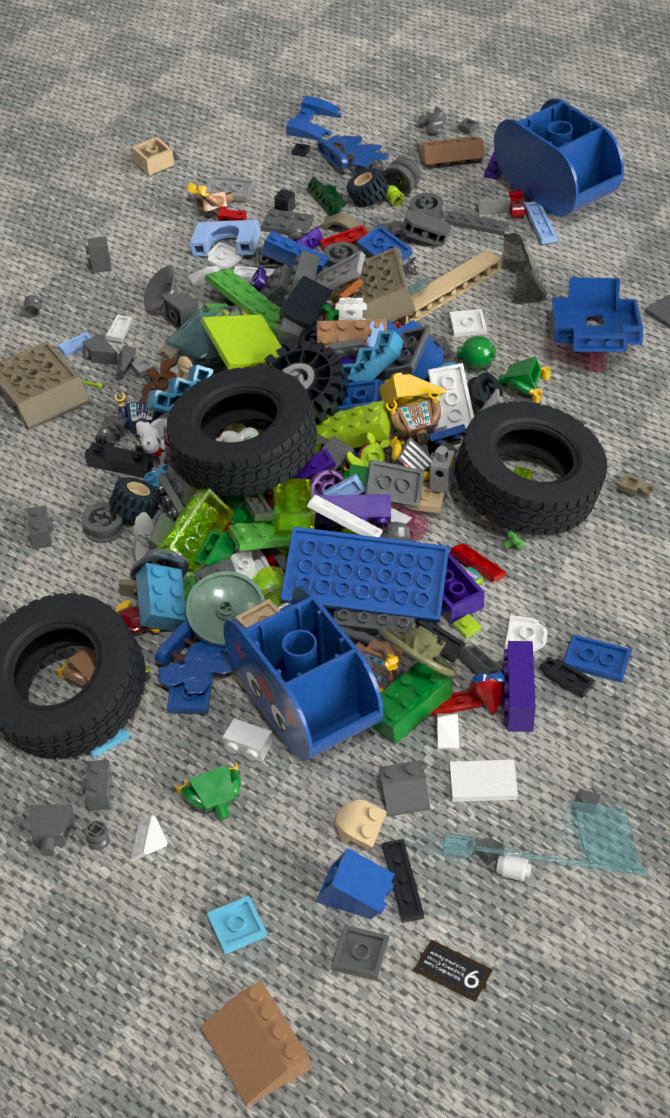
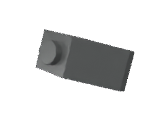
M101 334L82 342L84 348L82 349L85 358H89L92 363L111 365L118 363L115 349Z

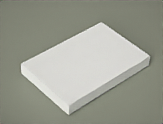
M514 760L450 762L452 802L518 800Z

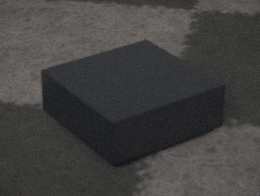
M296 143L291 151L292 155L306 157L310 150V145Z

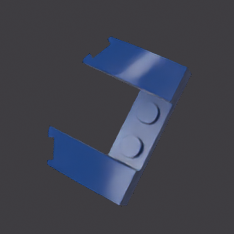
M306 95L301 102L300 111L286 125L287 135L313 140H322L321 135L323 134L330 136V130L310 123L315 114L341 118V113H338L340 107L325 100Z

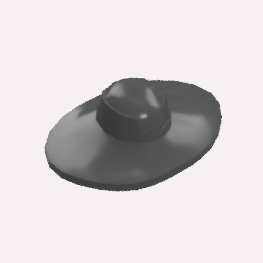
M165 266L150 279L144 295V306L148 312H156L163 308L161 295L178 293L173 266Z
M402 522L388 523L385 531L380 536L381 538L416 542L411 538L410 527Z
M152 549L133 565L130 570V577L132 580H136V574L146 563L181 569L183 578L188 572L189 563L179 553L164 549Z

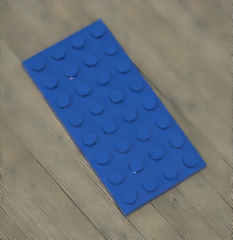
M293 527L281 602L292 603L293 590L298 586H304L314 594L324 608L346 609L354 612L364 611L372 614L404 616L416 620L440 622L449 546Z

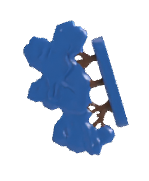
M336 135L332 136L331 139H323L317 142L319 153L340 170L348 167V160L353 161L352 165L367 166L371 165L373 160H386L389 157L385 153L375 152L380 150L382 145H360L359 143L363 141L361 136Z
M187 619L158 648L155 654V662L161 665H167L173 658L175 661L171 665L158 669V675L160 676L158 682L169 687L183 682L184 688L189 694L205 692L211 683V672L225 674L235 669L230 661L226 647H217L204 641L194 642L191 640L195 634L191 630ZM187 643L190 644L187 654H178ZM179 660L184 661V664H180Z

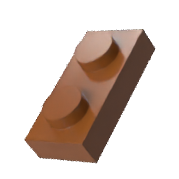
M358 278L348 282L330 298L333 304L339 302V298L346 299L350 295L357 293L360 290L359 287L364 284L362 279Z

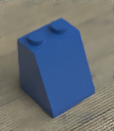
M347 848L331 864L315 902L372 919L377 914L380 915L386 907L384 900L386 895L388 896L393 889L394 883H392L394 873Z

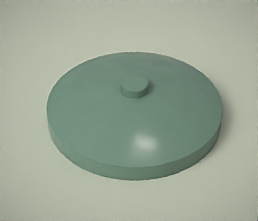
M233 571L215 572L199 580L191 589L186 601L187 621L191 630L199 639L213 646L226 647L223 632L224 623L230 619L236 620V616L263 603L265 598L260 587L248 576Z

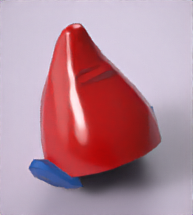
M500 670L496 674L487 675L479 672L478 675L472 677L473 680L470 682V685L475 695L486 705L489 714L493 715L497 712L503 697L504 675Z

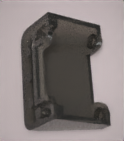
M517 233L504 234L502 266L504 270L508 268L513 271V274H516L515 305L543 302L546 299V290L537 264L526 244Z

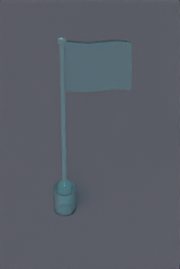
M570 801L577 816L581 842L589 862L476 846L477 841H473V836L446 832L444 838L443 855L470 859L471 854L475 855L477 850L641 874L643 877H647L649 874L648 870L643 868L636 851L628 816L623 808Z

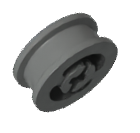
M420 193L411 198L409 202L411 210H416L439 219L443 218L444 203L439 195Z
M337 242L327 246L324 250V255L329 257L326 267H331L359 252L358 248L347 242Z
M108 502L93 504L82 515L84 534L93 542L108 543L119 538L124 532L125 524L123 517L115 513Z

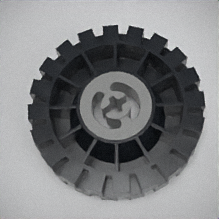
M303 341L302 348L296 342L289 344V352H286L284 346L277 349L276 352L279 356L277 358L272 354L268 355L264 359L267 366L259 364L258 367L281 370L299 380L309 395L314 417H317L321 423L328 419L326 410L334 414L339 409L337 402L343 403L346 397L344 391H348V377L338 355L335 354L333 349L329 346L326 348L324 344L319 342L314 346L312 341ZM264 420V422L266 421L269 426L273 423L271 421Z

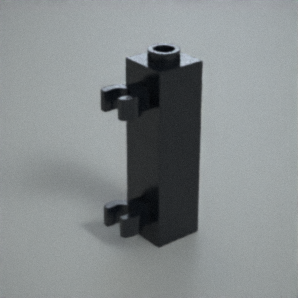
M95 437L96 443L92 442L89 449L85 451L88 467L144 478L146 473L151 472L154 468L152 454L143 453V446L135 445V451L103 445V438Z

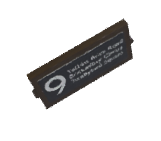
M432 939L424 953H420L421 958L413 969V972L474 1002L478 999L481 991L487 987L486 982L493 972V969Z

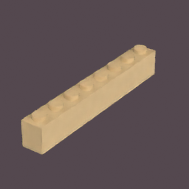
M485 250L428 284L423 290H419V292L417 291V293L411 295L416 312L396 321L404 326L413 320H419L500 271L501 258L489 250Z

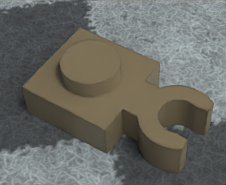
M626 473L619 484L618 490L634 496L640 493L644 498H650V493L654 491V485L651 483L644 484L643 479Z

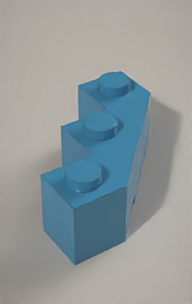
M394 330L378 331L375 347H360L356 363L342 364L348 377L347 382L373 380L400 357L404 340Z
M200 365L190 366L187 380L179 377L169 379L167 392L157 389L149 391L146 409L161 413L170 411L177 399L181 398V395L186 390L188 391L191 386L198 384L199 381L209 378L212 375L213 369Z

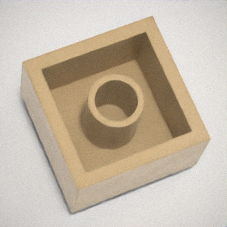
M158 137L132 147L134 163L148 175L174 165L172 149Z

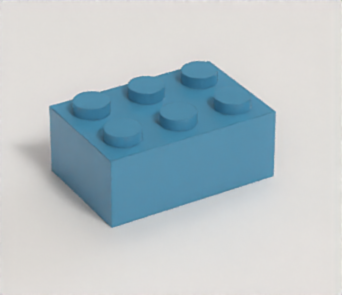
M146 563L136 574L140 625L175 631L187 619L181 569Z

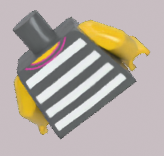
M395 436L390 442L393 459L391 464L424 470L423 481H430V466L433 458L411 437L404 443V441H399Z

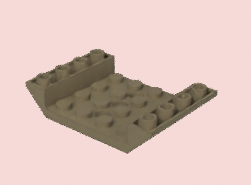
M394 247L364 260L361 275L358 277L362 279L364 284L359 287L360 290L357 293L349 296V298H363V303L367 304V310H363L362 319H388L389 321H395L416 312L414 301L408 290L400 248Z
M48 341L0 361V388L17 407L21 421L28 429H32L91 402L80 377Z

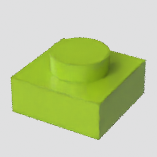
M467 614L455 621L453 628L467 639L479 632L481 625L470 614Z

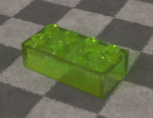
M288 479L286 482L272 488L271 503L272 511L274 512L275 534L281 536L292 535L293 527L314 529L315 510L307 507L312 499L310 479Z
M210 488L197 490L157 549L169 550L183 555L189 563L188 572H195L199 565L194 564L192 561L211 530L222 532L234 515V512Z

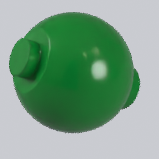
M472 336L464 342L463 346L457 347V359L463 360L464 364L473 370L487 368L493 359L496 358V348L493 347L489 339L483 336Z

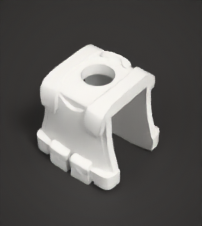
M339 298V303H336L335 310H339V320H363V310H367V304L363 303V298ZM346 310H356L353 314L346 312Z

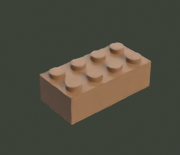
M387 319L317 321V342L324 344L327 348L328 343L363 339L364 346L367 347V338L371 337L372 333L370 323L374 321V328H379L380 323H383L384 331H387Z

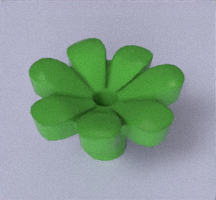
M509 530V540L504 542L505 547L508 549L514 545L519 550H523L522 539L518 538L516 532Z

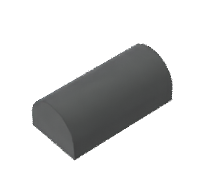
M476 645L462 647L459 657L477 674L479 672H483L484 675L496 674L497 671H502Z

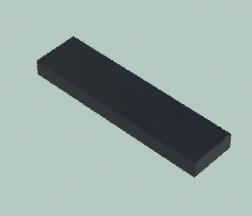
M404 839L383 842L382 848L388 870L394 873L392 883H394L393 890L402 923L424 919L425 915Z

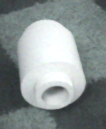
M511 855L499 857L497 874L519 881H524L525 877L529 878L531 864H528V859Z

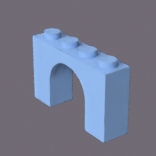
M259 221L198 222L190 242L193 257L208 256L212 245L224 238L237 239L238 255H254L261 235Z

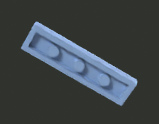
M535 201L524 203L525 211L541 244L557 242V235L543 207Z

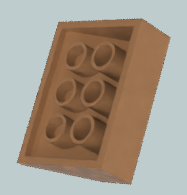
M476 136L416 143L422 162L428 167L436 166V163L449 165L452 161L465 163L468 159L480 161V158H484L483 139Z
M262 980L239 992L200 1026L246 1107L311 1070L308 1054Z

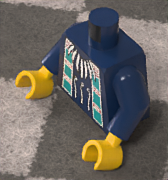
M123 393L121 400L117 399L115 394V401L119 404V407H117L118 413H122V417L127 418L125 427L131 429V434H137V422L152 423L164 414L146 409L147 402L126 403V406H124L126 401L125 394Z

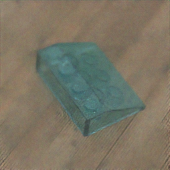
M241 306L199 308L165 342L169 346L199 358H214L217 356L218 351L201 323L202 317L243 315Z

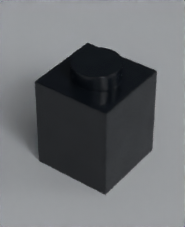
M281 189L274 197L275 209L293 211L296 207L295 192Z

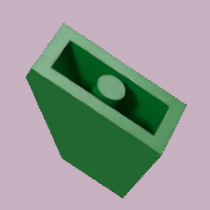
M211 530L192 562L198 565L211 566L227 560L236 548V544L225 532Z

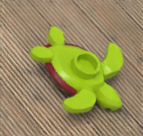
M369 432L366 435L368 443L360 449L358 458L351 452L346 454L349 464L368 467L369 460L371 459L387 463L384 449L388 448L390 441L383 440L380 443Z

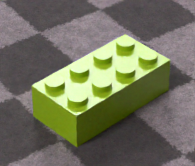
M382 400L330 414L328 419L322 423L317 420V438L320 435L327 439L335 436L353 449L368 443L366 435L369 432L375 436V440L378 442L389 440L391 427L390 411L385 408V401ZM316 444V446H317V448H318V450H319V452H320L322 448H321L320 446H318V444Z

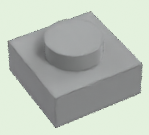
M378 214V226L381 225L383 228H387L389 223L394 221L393 214Z
M147 357L131 363L132 369L140 377L147 375V369H155V365Z

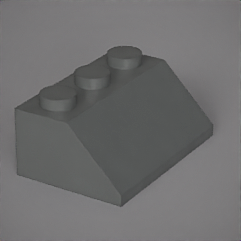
M429 325L402 331L400 337L404 342L400 357L384 371L390 378L395 373L413 376L428 342L431 328Z

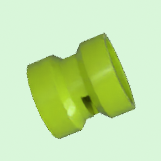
M391 185L385 198L393 206H398L403 203L405 196L396 186Z

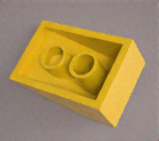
M402 373L393 374L390 379L385 380V383L379 387L381 400L388 403V407L394 406L392 400L396 401L397 407L428 399L432 402V398L429 396L430 390L433 397L438 395L437 389L440 391V396L446 393V390L442 387L410 374L402 375Z

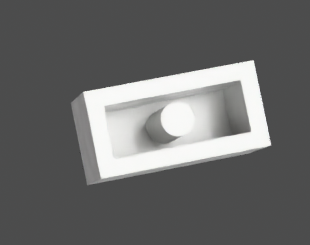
M234 718L223 736L224 749L232 754L238 753L251 761L257 760L262 762L273 744L272 731Z

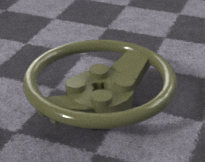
M414 622L409 624L404 634L386 626L378 628V633L385 640L408 656L450 678L456 676V670L438 657L446 642L444 640L438 642L437 635L422 626H419L418 629L415 628Z

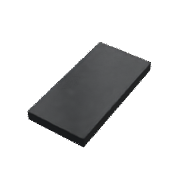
M303 275L280 308L278 314L309 329L330 298L333 290Z

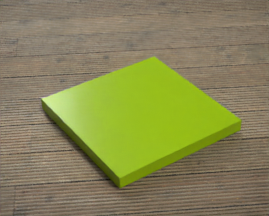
M262 315L202 317L201 323L228 369L258 367L259 364L267 366L264 359L268 355L272 354L275 358L279 357L276 350L281 348V345Z

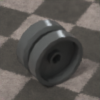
M398 157L393 160L382 174L388 187L391 185L396 186L404 196H407L421 179L419 167L413 160L407 157Z

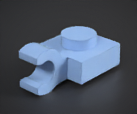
M374 321L370 323L372 333L371 337L367 338V347H375L378 331H384L383 323H380L379 328H374Z

